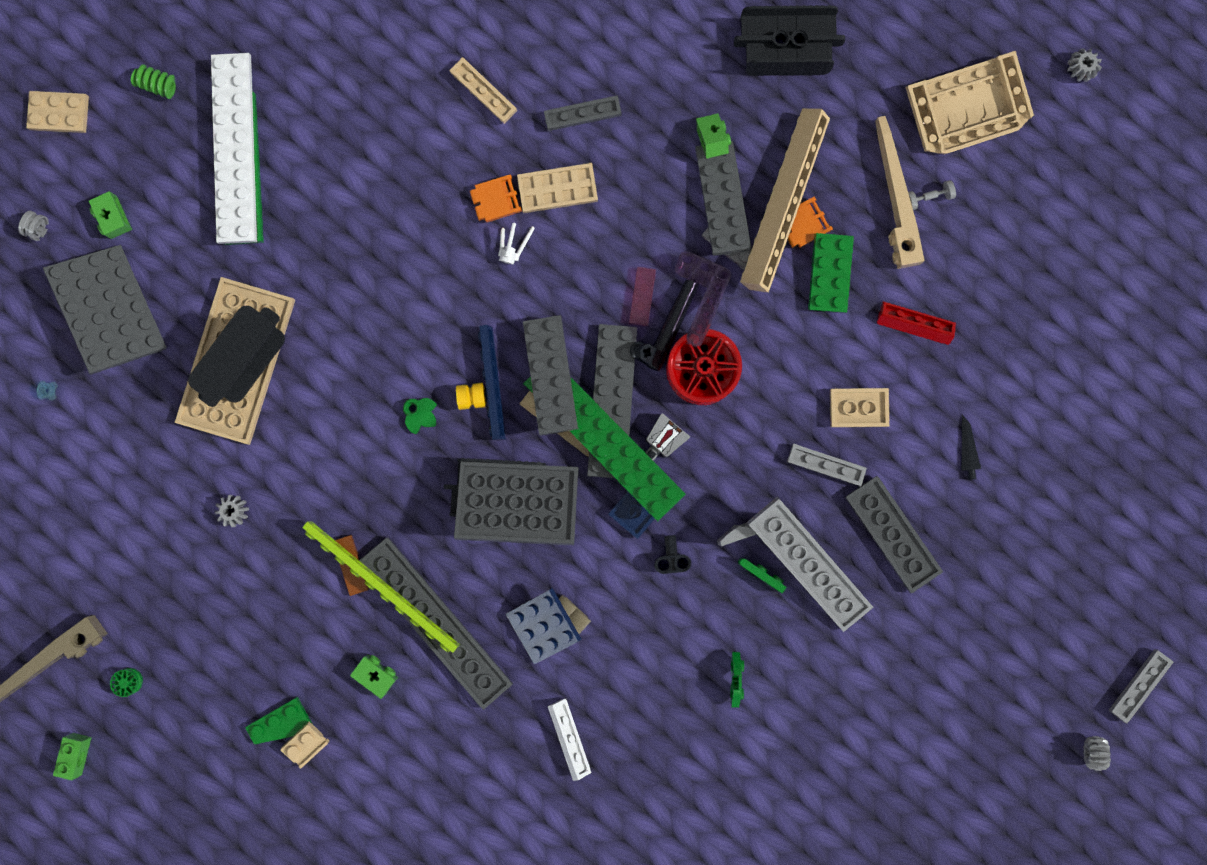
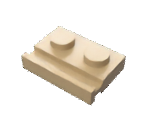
M308 722L280 750L292 762H296L301 769L329 743V739H326L311 722Z

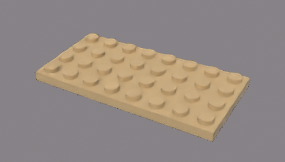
M221 277L191 372L239 308L251 306L258 312L264 307L271 309L280 317L275 327L285 335L295 299ZM279 351L245 397L239 402H230L223 397L215 407H210L199 399V393L191 388L187 382L175 423L250 445Z

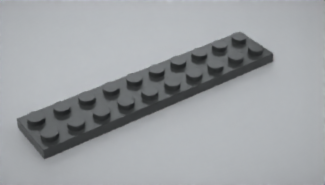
M389 537L385 538L360 560V562L460 644L453 653L451 651L446 652L440 647L441 643L436 638L434 640L429 638L425 634L426 630L421 626L416 627L410 622L411 618L407 614L403 615L483 710L513 685V682Z

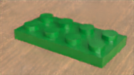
M815 233L808 310L847 313L854 236Z

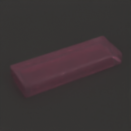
M637 267L629 324L648 326L656 269Z

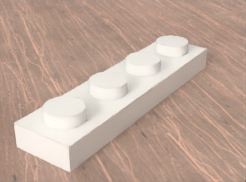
M561 699L549 705L548 709L572 779L576 781L592 772L567 700Z

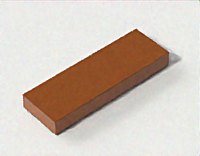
M352 535L335 540L360 561ZM340 564L350 596L369 590V587L365 584V579L361 576L358 578L350 572L351 568L347 564Z

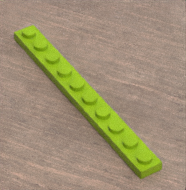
M308 521L302 527L306 530L305 534L310 539H316L321 543L320 547L328 553L331 551L336 555L335 559L340 564H347L351 568L350 572L358 578L361 576L366 580L365 584L372 590L377 589L381 593L380 597L395 604V609L402 615L407 614L411 618L410 622L416 627L421 626L426 630L425 634L432 640L436 638L441 643L440 647L453 653L460 644L314 522Z

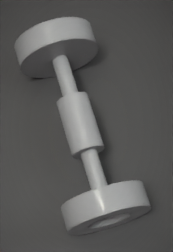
M948 180L943 182V190L930 191L923 193V196L916 197L913 191L908 192L912 208L916 210L918 208L917 201L923 199L927 201L937 198L941 194H944L947 200L954 199L956 197V189L954 183Z

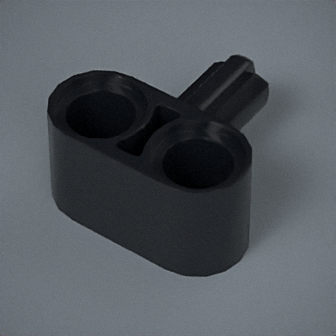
M665 536L666 554L655 559V569L661 574L688 571L691 567V559L685 554L677 553L676 536ZM686 558L687 566L679 568L677 566L678 559ZM662 559L668 561V567L665 570L658 568V562Z

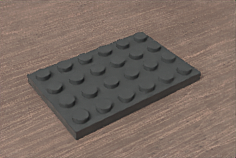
M121 245L43 267V271L89 375L166 350L167 347Z
M461 461L454 539L574 546L578 467Z

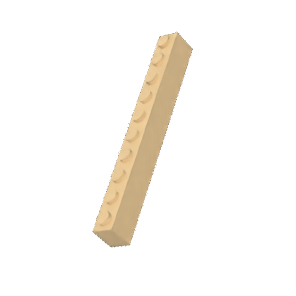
M802 108L797 119V125L791 136L788 150L785 153L782 167L779 170L772 195L760 223L752 251L748 256L747 265L742 273L740 282L749 290L769 293L830 120L822 109Z

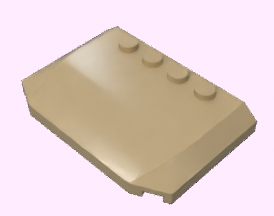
M1016 51L906 87L922 145L926 152L945 155L1016 132L1034 116Z

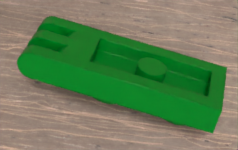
M744 558L738 560L740 566L780 593H783L786 589V586L783 585L784 580L775 574L773 577L768 575V570L762 565L758 564L755 566Z

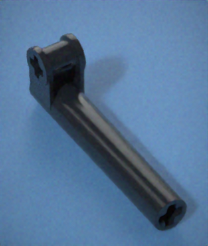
M688 279L685 280L654 345L634 342L630 347V354L633 358L642 362L648 368L660 372L699 287L697 283Z

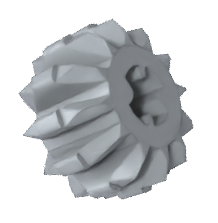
M1083 48L1078 52H1074L1067 63L1070 66L1067 71L1073 73L1071 78L1076 76L1077 82L1082 79L1084 82L1095 78L1098 74L1097 72L1102 68L1099 65L1102 59L1096 58L1098 53L1092 54V48L1087 51Z
M228 495L227 498H220L222 504L216 503V507L220 509L214 512L215 514H220L217 521H223V526H228L229 524L231 527H236V524L242 525V518H248L244 511H249V508L243 507L247 502L245 500L240 501V496ZM234 508L235 512L229 513V510Z
M1099 736L1085 739L1083 754L1086 766L1095 771L1109 768L1111 753L1108 741Z

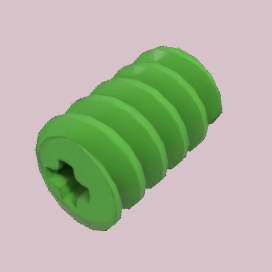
M144 64L136 68L131 75V83L134 87L145 89L148 92H153L168 99L174 96L176 89L174 75L168 76L166 72L161 74L160 70L154 71L153 67L147 68Z

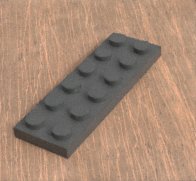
M731 141V145H728V154L707 159L702 146L695 147L713 256L751 251L733 141Z
M561 315L523 321L539 435L579 430Z
M878 476L873 477L845 496V499L909 593L915 592L943 573Z

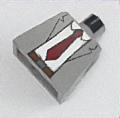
M662 413L646 439V442L651 446L645 453L653 461L660 453L666 458L686 442L690 436Z

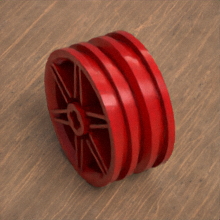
M711 329L694 330L682 336L673 346L666 365L667 379L672 390L684 401L695 405H710L724 399L734 390L742 372V360L737 346L725 334ZM704 344L708 347L706 352L701 350V346ZM690 354L691 360L686 361L684 355ZM718 355L724 356L723 362L717 360ZM703 362L709 365L706 371H702L703 368H700ZM685 373L690 374L689 380L684 379L683 375ZM722 374L724 376V380L718 381L716 378L717 375ZM701 383H705L707 385L706 390L700 389Z

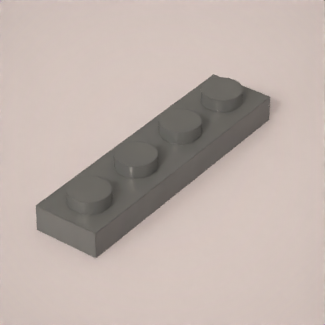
M618 95L544 111L548 131L622 116Z

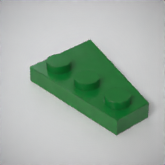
M296 697L246 726L245 729L253 743L259 744L293 737L311 720L299 698Z

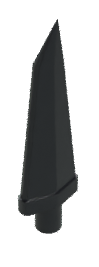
M962 414L961 471H967L968 480L976 479L975 470L981 469V464L971 424Z

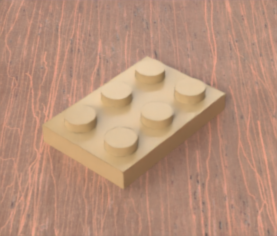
M29 91L26 128L33 131L86 133L89 96L79 93Z
M889 388L830 389V427H889Z

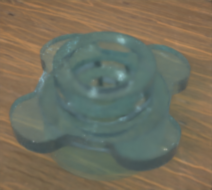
M40 381L37 387V397L41 400L44 398H48L51 401L55 400L57 397L55 394L58 387L57 383Z

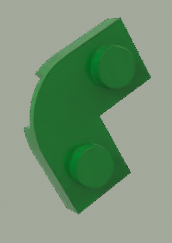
M732 652L731 708H739L740 700L744 699V688H742L744 660H741L740 652Z

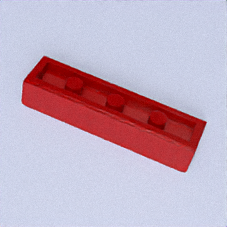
M884 301L882 302L877 319V324L946 345H949L955 336V322Z

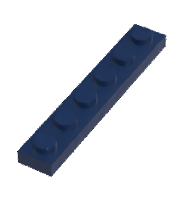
M482 325L479 326L478 339L482 345L480 357L484 362L482 375L484 380H486L484 392L489 406L487 407V416L490 418L491 423L489 434L492 440H506L493 327Z

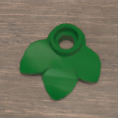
M423 398L419 401L409 399L404 403L405 424L409 431L417 434L421 426H436V417L431 411L435 409L437 404L429 398ZM411 405L416 406V410L414 412L410 411Z

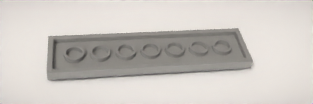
M778 497L747 521L748 525L843 632L873 608L869 601Z

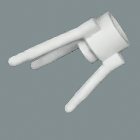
M512 223L508 243L505 247V229L501 228L499 261L514 265V261L519 260L521 252L535 229L533 226L516 253V249L511 247L516 223Z

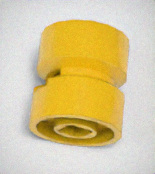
M484 383L472 384L471 388L468 385H456V398L459 410L469 409L471 405L475 408L486 407Z

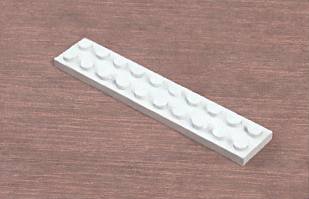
M249 53L211 55L216 242L218 244L257 242L251 55Z

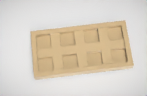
M592 163L517 175L523 213L598 202Z

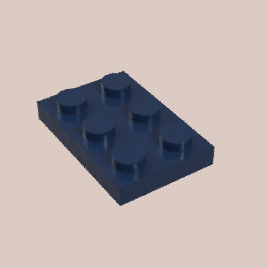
M628 491L608 514L637 539L655 519Z

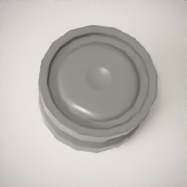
M27 211L19 222V233L25 237L29 236L32 240L40 241L39 237L43 238L48 230L45 227L49 225V220L46 216L37 215L33 211Z

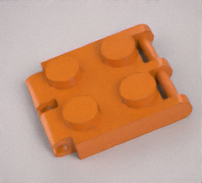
M511 175L475 185L476 189L470 191L473 204H481L475 207L479 221L485 219L487 223L522 212V208L519 207L516 198L517 192L513 189ZM506 181L508 182L510 192H508ZM511 197L513 198L515 208H513Z
M815 196L799 205L790 230L791 233H789L787 239L792 248L797 245L801 248L814 241L815 233L827 234L833 230L832 226L829 227L824 218V212L820 211L815 202L817 200ZM811 203L813 204V206H814V208H815V210L817 211L818 214H816V213L814 212V210H813V208H812V206H811ZM819 218L822 220L826 229L823 228Z

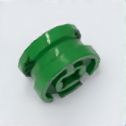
M134 668L119 670L114 673L110 680L112 692L120 697H128L138 692L143 684L141 673Z

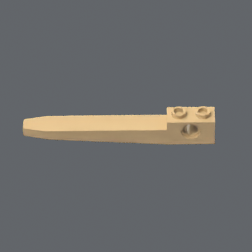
M881 116L875 122L897 227L890 232L889 244L893 246L894 250L892 254L893 262L897 264V269L920 265L925 260L916 219L886 116ZM902 243H906L909 246V251L902 249Z

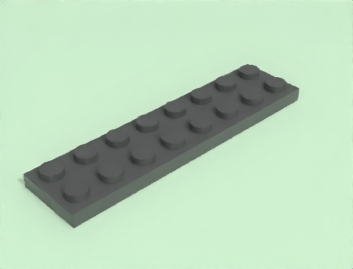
M599 324L593 400L629 436L635 358L630 354V347L636 342L637 327ZM589 452L587 476L615 478Z

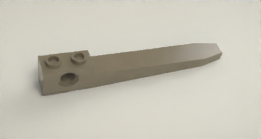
M96 616L85 617L0 685V702L63 656H66L67 659L73 657L78 659L87 653V648L100 644L103 641L102 637L108 633ZM81 634L85 637L84 643L80 640Z

